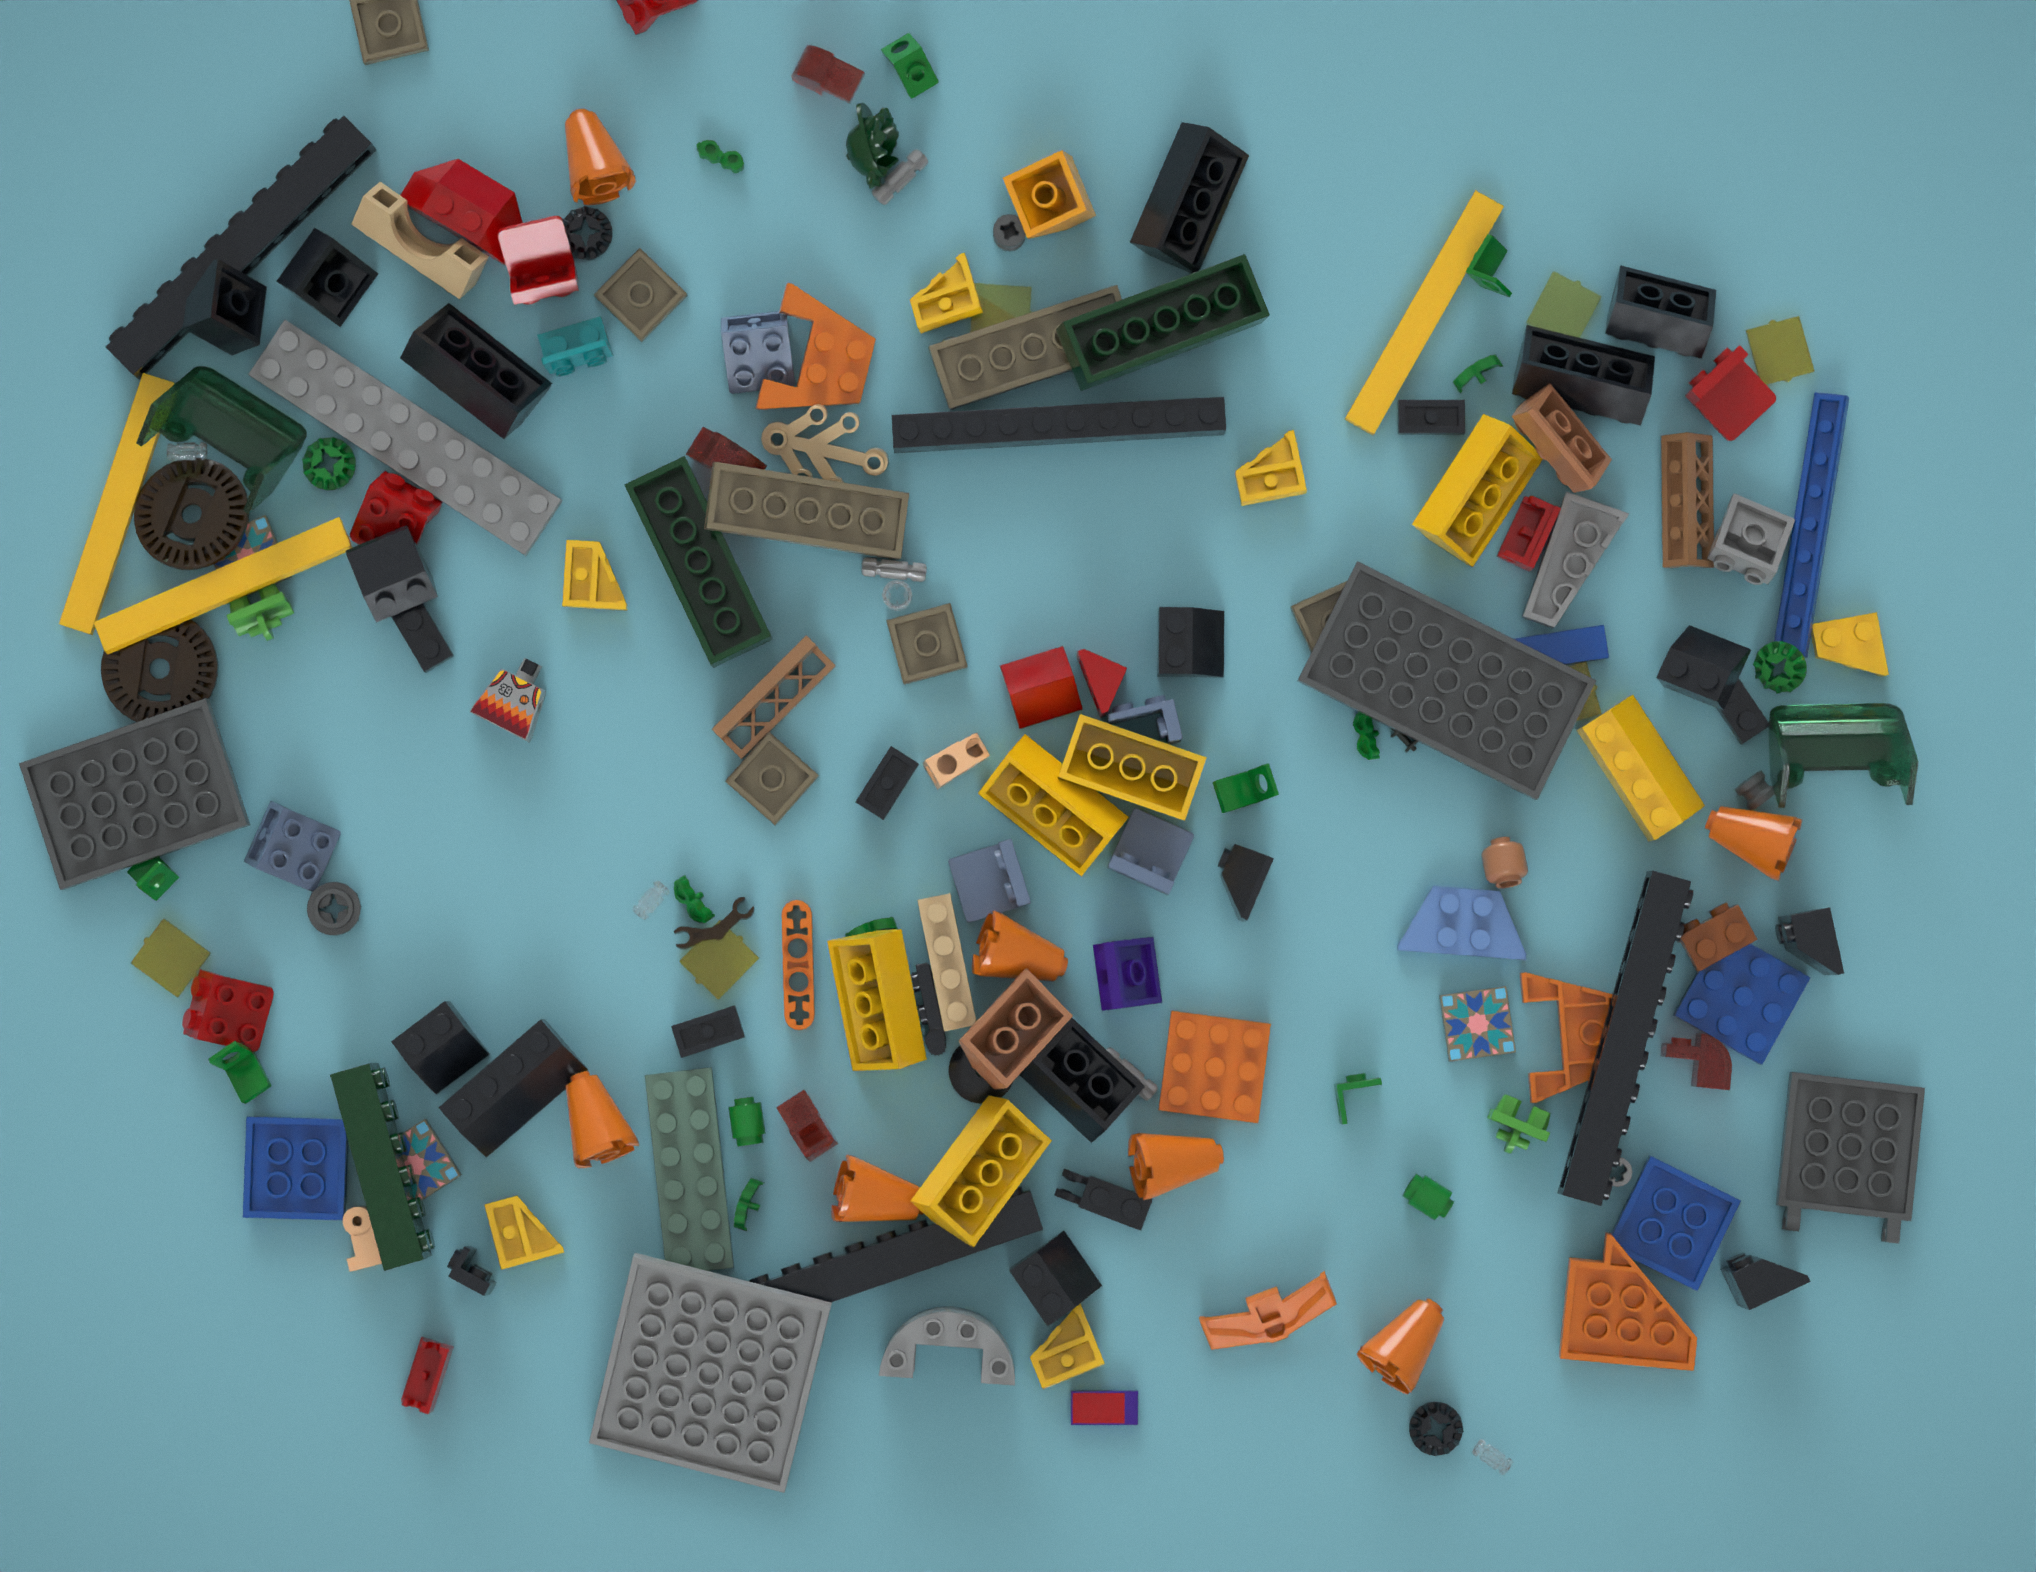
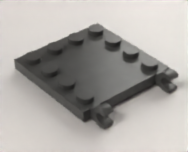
M1790 1072L1776 1205L1785 1206L1782 1229L1799 1232L1801 1208L1885 1218L1881 1241L1899 1244L1901 1220L1911 1221L1925 1088Z

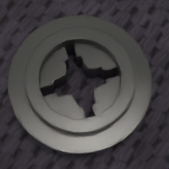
M329 882L313 891L308 900L307 914L311 924L318 931L327 935H340L350 931L359 921L362 906L357 893L348 885L339 882ZM333 894L337 904L348 906V909L338 912L337 923H335L332 913L321 911V908H326V906L332 904Z

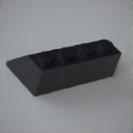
M1182 122L1130 243L1148 255L1189 273L1200 271L1249 155L1210 127Z
M450 303L413 331L400 357L406 364L503 439L524 422L553 384Z
M1527 325L1514 374L1512 394L1528 399L1550 383L1571 409L1583 411L1593 416L1599 415L1615 419L1621 423H1632L1641 426L1652 395L1655 356Z
M540 1019L438 1108L472 1145L485 1157H488L566 1089V1085L571 1082V1076L587 1071L588 1068L545 1019Z

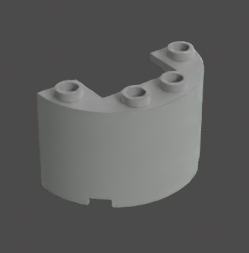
M953 1306L928 1309L906 1321L891 1337L885 1349L879 1370V1376L913 1378L916 1344L983 1349L981 1383L1015 1385L1014 1361L1004 1336L989 1320L980 1314Z

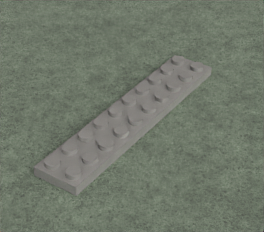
M287 320L283 321L248 374L422 489L429 491L433 496L525 556H527L562 503L560 498Z

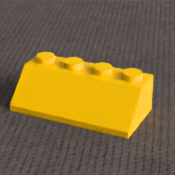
M1483 414L1412 525L1427 539L1473 567L1543 459L1538 455L1536 449L1511 425Z
M1633 694L1576 730L1648 842L1654 841L1705 806Z
M1080 714L1058 777L1185 821L1207 757Z
M1024 734L1005 756L978 794L1082 877L1129 817L1096 790L1059 778L1062 763Z
M902 929L878 930L828 940L827 943L852 1070L901 1069L927 1060Z
M988 1095L910 1202L932 1222L966 1244L974 1247L1052 1140L1008 1099Z

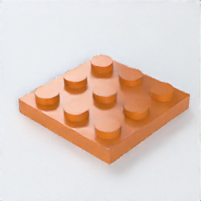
M1171 1011L1158 1110L1258 1123L1271 1024Z

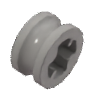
M1620 1158L1618 1166L1623 1165L1625 1171L1620 1174L1621 1179L1619 1181H1615V1177L1609 1178L1613 1182L1612 1186H1624L1632 1177V1167L1624 1158Z

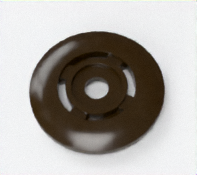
M185 458L174 461L154 473L138 495L134 511V525L137 536L145 550L154 559L166 566L180 570H195L211 566L228 556L241 541L249 521L248 496L238 477L221 463L206 458ZM190 485H203V486H207V487H210V488H212L213 490H215V493H214L213 496H211V495H210L208 492H206L205 490H202V489H199V488H190V489H189V486H190ZM190 505H197L202 511L200 519L194 523H187L183 519V512ZM173 532L178 538L185 541H194V544L186 545L171 540L167 535Z
M190 619L111 654H107L104 651L101 660V677L104 689L113 705L126 717L139 722L205 698L210 699L218 678V659L210 637L196 622ZM157 636H167L178 640L179 644L177 647L165 642L150 644L148 639ZM159 658L165 659L170 666L168 675L161 679L153 677L150 672L152 662ZM145 690L148 693L159 696L170 694L171 698L167 701H151L142 697L140 693Z

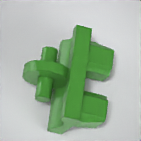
M275 584L258 590L261 601L250 604L247 596L229 602L231 613L226 616L229 624L234 627L238 636L249 633L252 638L262 633L267 641L274 639L272 629L282 625V618L294 614L292 605Z
M1504 1094L1496 1108L1490 1109L1487 1116L1488 1119L1512 1128L1510 1132L1499 1128L1496 1133V1138L1506 1142L1504 1152L1511 1154L1515 1146L1527 1150L1530 1141L1519 1137L1521 1132L1547 1142L1550 1132H1547L1546 1129L1551 1113L1532 1106L1527 1121L1523 1122L1515 1118L1522 1101Z

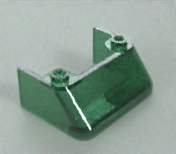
M197 366L151 404L136 444L142 447L157 433L162 434L172 442H185L195 435L247 468L243 476V483L251 493L243 511L250 514L273 493L301 450L307 437V431L300 423L216 370L206 366Z
M1889 703L1780 705L1771 709L1769 715L1770 779L1778 808H1785L1787 789L1796 787L1803 782L1804 771L1868 770L1871 779L1881 786L1900 785L1905 804L1913 805L1919 761L1904 714L1899 707Z

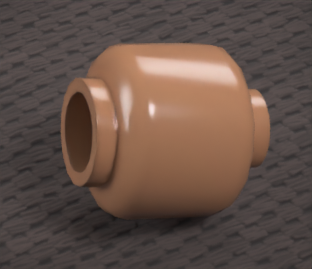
M1499 837L1491 840V845L1485 848L1481 854L1487 881L1495 884L1497 888H1510L1521 884L1522 878L1528 873L1525 851L1522 844L1511 841L1510 837Z

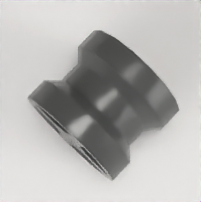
M1007 214L997 219L993 227V238L995 244L1000 249L1009 252L1015 251L1025 242L1026 234L1018 216Z
M1762 770L1735 788V792L1746 799V806L1749 810L1756 809L1777 793L1774 786H1769L1766 783L1765 774Z

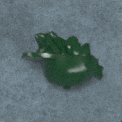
M857 103L856 111L859 124L848 133L846 140L848 153L846 157L860 174L866 176L869 189H873L875 186L879 187L881 185V178L885 177L888 170L899 161L897 157L891 156L894 148L897 146L896 140L899 137V132L896 130L897 126L888 108L882 107L880 112L873 116L865 103Z

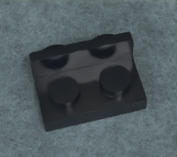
M465 1246L463 1250L456 1249L447 1265L448 1268L452 1269L448 1277L483 1296L490 1295L497 1283L490 1279L493 1273L476 1264L471 1265L470 1268L468 1267L477 1249L472 1246Z

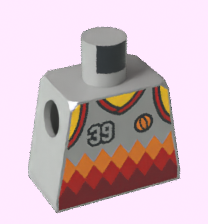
M524 658L516 675L501 669L472 706L470 712L530 743L546 695L545 690L534 685L542 666Z

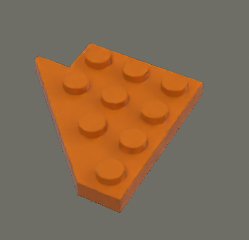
M1605 1232L1602 1260L1569 1257L1559 1347L1560 1359L1694 1371L1697 1347L1696 1335L1611 1233Z

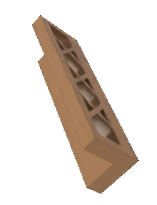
M1689 432L1661 436L1663 568L1689 566L1714 568V562L1707 559L1714 540L1713 436ZM1696 442L1701 443L1700 459L1696 455ZM1697 477H1699V479L1701 480L1700 492L1696 487ZM1698 509L1702 514V523L1700 525L1697 521ZM1698 543L1702 547V559H1697Z
M806 635L712 730L743 759L836 665ZM813 652L826 666L817 675H803V661ZM799 666V675H790ZM784 680H799L798 694L793 699H779V685ZM803 680H811V681L803 688ZM775 690V699H766ZM761 703H775V717L770 722H756V708ZM779 703H788L779 712ZM751 714V722H743ZM738 726H751V741L741 750L728 736ZM756 726H765V727L755 736V734H756Z

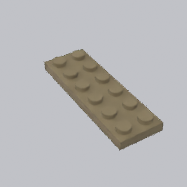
M1114 285L930 345L928 349L949 411L1072 371L1056 329L1063 321L1122 300L1118 286Z
M714 462L712 463L704 529L899 560L902 555L909 493Z

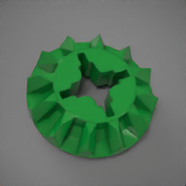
M334 437L319 438L307 447V451L302 458L303 473L311 484L323 490H336L345 486L353 477L356 469V459L352 449L344 441ZM324 451L332 459L342 458L333 464L334 476L326 468H316L324 462Z
M1775 641L1763 646L1757 652L1753 663L1756 672L1755 678L1760 680L1764 689L1769 688L1775 691L1776 694L1791 692L1804 681L1807 672L1806 660L1803 654L1792 644L1783 641ZM1784 659H1787L1783 669L1787 674L1781 672L1774 677L1773 671L1775 667L1771 663L1777 665L1780 661L1782 662Z

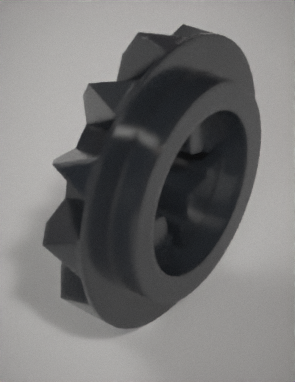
M583 206L582 208L571 210L563 219L574 257L583 260L594 259L602 255L610 246L613 235L612 226L609 219L599 209ZM584 220H586L591 230L600 231L589 235L587 246H585L581 235L572 233L582 230Z
M1430 1402L1419 1407L1413 1414L1409 1425L1410 1437L1414 1445L1421 1452L1432 1456L1449 1454L1459 1445L1464 1432L1461 1417L1457 1411L1442 1402ZM1430 1416L1438 1424L1450 1423L1442 1430L1443 1442L1434 1434L1423 1436L1432 1428Z

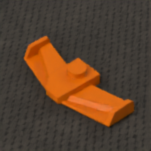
M1323 1271L1320 1273V1276L1284 1299L1281 1298L1276 1286L1246 1297L1249 1312L1212 1317L1200 1316L1199 1321L1211 1350L1266 1342L1274 1343L1288 1338L1289 1334L1332 1308L1337 1302L1327 1275Z

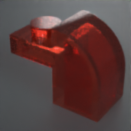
M807 45L791 78L792 81L820 95L825 91L850 104L865 72L836 58L833 53L827 50Z
M702 427L686 453L692 460L711 470L712 463L714 462L764 470L767 467L761 460L732 440L705 427Z
M1696 1033L1695 1046H1691L1692 1039L1671 1037V1044L1662 1043L1661 1057L1693 1060L1692 1087L1730 1090L1732 1061L1728 1050L1718 1039L1707 1034Z
M802 1090L776 1107L790 1129L788 1131L809 1162L839 1144L829 1125L823 1119L805 1090Z

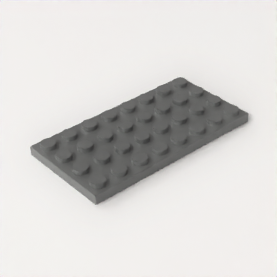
M1357 561L1297 681L1534 800H1538L1597 680Z

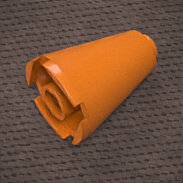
M587 109L573 111L565 121L570 192L573 200L578 203V199H581L584 205L589 206L615 200L620 197L618 191L624 187H627L628 191L633 188L636 183L634 172L597 114Z
M1720 806L1718 812L1711 811L1705 829L1710 830L1709 838L1769 878L1779 881L1781 873L1784 872L1797 839L1794 836L1797 830L1801 829L1803 820L1794 816Z
M992 911L993 914L989 913L976 941V944L980 946L979 955L973 954V974L983 977L1016 979L1024 969H1028L1041 981H1055L1058 976L1062 977L1065 974L1068 958L1064 957V950L1000 912Z
M589 1071L571 1076V1082L566 1085L575 1166L577 1168L592 1167L591 1160L601 1161V1164H604L634 1151L633 1146L640 1145L638 1138L597 1075H590Z
M1137 1133L1130 1135L1128 1142V1156L1134 1155V1166L1129 1167L1136 1194L1139 1198L1143 1197L1142 1200L1152 1199L1213 1174L1219 1170V1165L1224 1162L1223 1149L1212 1138Z
M846 1155L847 1161L843 1160L840 1165L833 1195H837L838 1206L832 1205L831 1207L833 1221L916 1220L918 1214H924L910 1202L919 1190V1186L860 1158Z
M1427 1298L1425 1301L1416 1300L1361 1346L1357 1357L1372 1373L1374 1370L1383 1376L1381 1379L1383 1382L1404 1394L1411 1393L1417 1385L1445 1320L1441 1315L1443 1309L1431 1299Z

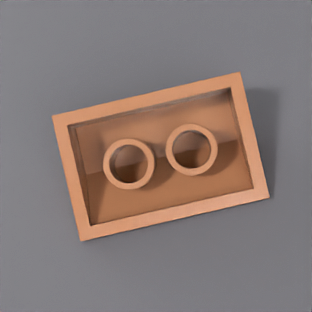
M1550 383L1523 401L1511 416L1517 429L1522 434L1528 436L1535 445L1538 455L1550 463L1555 469L1560 482L1568 486L1573 493L1589 490L1596 486L1612 460Z
M1024 969L963 1035L959 1043L971 1066L993 1089L1008 1088L1073 1015L1028 969Z

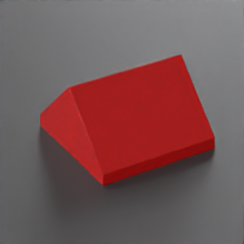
M1063 646L1000 665L1019 729L1083 710L1075 678Z
M1081 649L1077 651L1076 657L1099 717L1102 718L1107 715L1127 667L1086 649Z

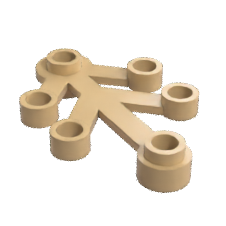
M821 404L811 406L806 414L788 425L783 422H773L762 432L761 441L765 450L773 455H781L787 467L794 475L804 473L808 477H813L808 469L802 467L794 450L807 453L822 479L843 483V479L836 476L825 457L862 466L867 474L873 476L882 474L889 464L888 455L880 448H871L864 453L828 444L844 433H852L858 429L860 419L853 412L843 414L838 422L810 439L796 435L812 424L820 425L825 422L828 412ZM813 409H820L823 412L822 420H814L812 418L811 412ZM845 417L854 418L856 422L854 428L845 427ZM774 433H780L783 436L784 441L782 444L777 445L773 443L772 435ZM877 457L880 460V467H870L868 463L869 458Z

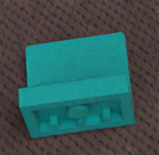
M601 316L537 335L544 356L541 358L543 366L549 374L555 373L556 377L572 374L575 372L574 367L587 364L588 367L605 364L607 362L606 358L613 356Z

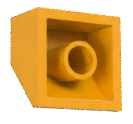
M1063 150L1003 177L1028 239L1070 229L1096 216L1071 155Z

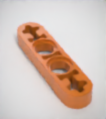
M793 900L784 906L781 915L784 1017L789 1027L795 1030H803L811 1026L815 1018L812 911L808 904L800 900ZM796 905L800 906V910L807 914L806 918L800 920V929L807 928L808 935L796 933L787 936L788 928L794 930V920L788 918L787 915L788 912L794 910ZM794 939H802L807 944V953L802 958H794L788 951V946ZM796 972L804 973L809 981L806 989L800 992L794 991L789 984L791 975ZM809 994L810 1001H802V1009L805 1012H809V1018L803 1019V1025H797L796 1019H791L790 1013L795 1012L797 1009L796 1001L790 1003L789 995L801 997Z

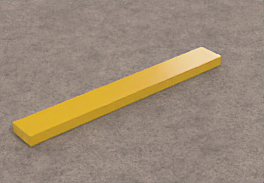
M1475 190L1344 420L1371 435L1375 434L1464 278L1475 253L1504 208L1503 205Z
M146 373L142 374L59 624L90 635L94 633V622L99 618L135 510L138 495L143 487L177 385L174 382Z
M337 517L94 622L104 651L107 654H111L344 554L346 550L353 547L341 518Z

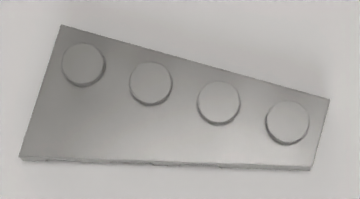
M1566 492L1522 618L1555 628L1629 513Z

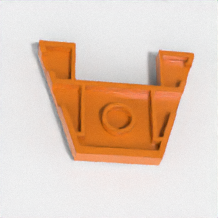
M787 283L779 313L812 322L797 386L793 387L763 379L755 409H787L810 407L815 404L823 406L859 404L876 339L794 284Z
M1527 972L1520 973L1522 1003L1557 1001L1563 1067L1562 1070L1528 1073L1530 1103L1540 1102L1589 1080L1612 994Z

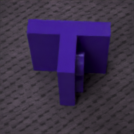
M1154 937L1093 945L1102 1011L1162 1003Z

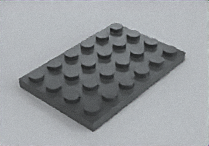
M207 698L19 763L60 890L80 885L250 826L210 700Z

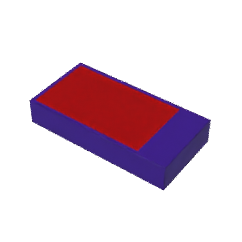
M1071 1390V1425H1138V1390Z

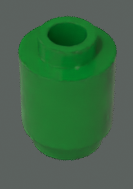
M754 1097L734 1099L735 1106L728 1107L732 1138H736L737 1146L764 1143L762 1134H766L761 1102L755 1103Z
M1417 1173L1413 1176L1402 1195L1408 1199L1409 1205L1433 1220H1436L1438 1216L1445 1218L1454 1204V1201L1450 1199L1452 1195L1450 1190L1428 1176L1424 1175L1421 1177Z

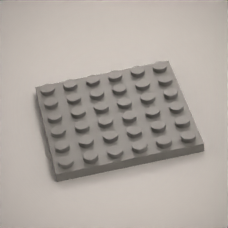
M635 1253L630 1267L589 1443L785 1493L832 1303Z

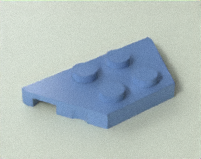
M1432 886L1406 933L1397 945V950L1526 960L1525 950L1501 892L1493 890Z

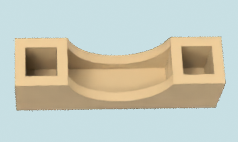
M379 182L362 197L351 225L359 229L366 236L372 238L458 299H461L476 285L489 257L463 238L452 244H439L424 237L410 219L407 200L382 182Z
M951 894L919 899L917 901L944 1032L973 1026L976 1022V1016Z

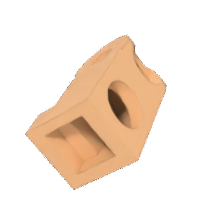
M974 733L926 759L923 762V766L938 790L991 755L978 733Z
M357 1206L348 1209L343 1216V1226L351 1235L355 1257L347 1258L349 1272L382 1264L367 1207Z

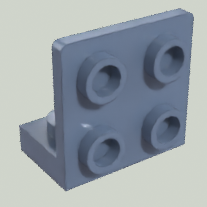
M776 311L721 318V336L729 392L731 394L760 391L763 379L795 386L787 315Z
M1165 695L1146 699L1145 706L1133 708L1132 703L1114 706L1112 709L1113 713L1107 716L1108 724H1116L1160 713L1161 717H1157V720H1155L1159 738H1166L1169 745L1180 743L1183 739L1174 699L1166 701Z
M270 801L243 862L313 892L320 882L341 832Z
M1134 808L1107 868L1169 895L1194 838V834L1138 808Z
M1012 839L949 859L948 863L967 922L970 923L986 918L989 913L993 914L992 911L1002 913L1031 904Z

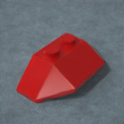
M460 159L414 172L400 195L407 200L408 208L456 237L463 238L481 252L506 266L498 239V230L502 227L523 223L515 192Z

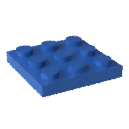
M1749 944L1707 968L1696 972L1673 1016L1762 1065L1811 977L1758 947Z
M246 1117L243 1218L343 1220V1216L346 1213L348 1138L343 1120L328 1118Z
M1648 1156L1611 1234L1633 1260L1698 1291L1741 1200L1652 1156Z

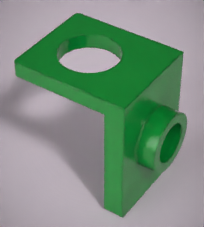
M910 33L881 49L884 56L894 66L911 99L939 83L922 47ZM908 45L903 51L893 53L898 47Z
M1487 234L1480 248L1475 253L1466 273L1480 287L1510 298L1512 292L1497 278L1493 277L1508 250L1494 236Z
M1269 763L1212 782L1222 813L1246 807L1279 795ZM1260 774L1267 781V791H1264L1260 786Z
M160 857L134 865L127 871L137 882L136 886L155 901L179 878Z
M233 1041L208 1059L210 1064L226 1071L240 1101L244 1104H247L271 1087V1083L255 1052L237 1041ZM237 1052L233 1057L222 1060L226 1055Z
M1366 1073L1348 1075L1346 1076V1082L1334 1084L1340 1124H1348L1343 1090L1382 1085L1381 1078L1366 1079Z

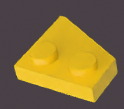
M965 253L959 254L955 258L957 262L944 274L938 273L926 288L921 289L910 299L920 333L983 313Z
M1294 430L1285 433L1282 439L1270 448H1265L1254 460L1245 463L1235 471L1241 506L1307 493Z
M566 540L563 607L628 610V605L600 542Z
M1877 612L1813 624L1811 637L1815 658L1871 672L1880 677L1889 675Z
M518 1196L484 1204L501 1270L564 1253L560 1243L556 1241Z
M1081 1303L1072 1309L1068 1316L1052 1331L1047 1340L1030 1357L1043 1390L1105 1365Z

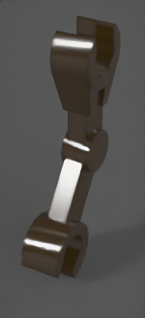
M739 897L733 903V910L718 925L704 929L678 927L674 934L686 932L689 934L690 939L685 944H676V947L686 950L703 941L722 940L726 933L740 920H747L753 916L754 906L748 913L740 914L737 908L739 904L745 901V897Z

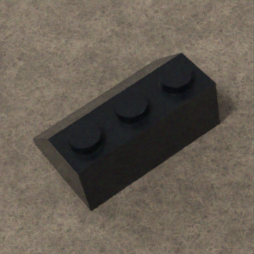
M1620 265L1607 314L1605 334L1620 340L1643 343L1651 348L1674 351L1682 356H1693L1702 359L1713 329L1716 290Z
M1073 1018L1063 1026L1019 1074L1091 1143L1108 1129L1145 1087Z

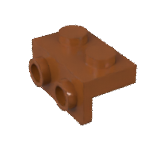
M1727 902L1710 910L1711 917L1700 923L1696 918L1684 925V931L1678 943L1681 942L1697 972L1758 940L1738 904L1729 907Z

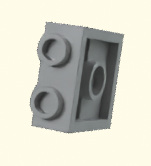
M1734 493L1727 506L1721 526L1715 534L1707 559L1713 561L1715 568L1720 571L1730 572L1735 570L1744 574L1745 580L1751 584H1769L1777 573L1795 519Z

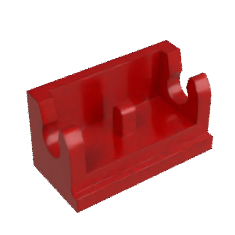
M1531 495L1529 497L1524 496L1496 557L1529 572L1534 569L1561 508Z
M421 1337L401 1398L402 1406L418 1408L419 1412L430 1414L434 1411L454 1348L453 1346Z

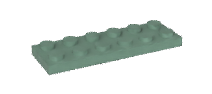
M712 1067L645 1075L665 1260L706 1271L734 1268Z

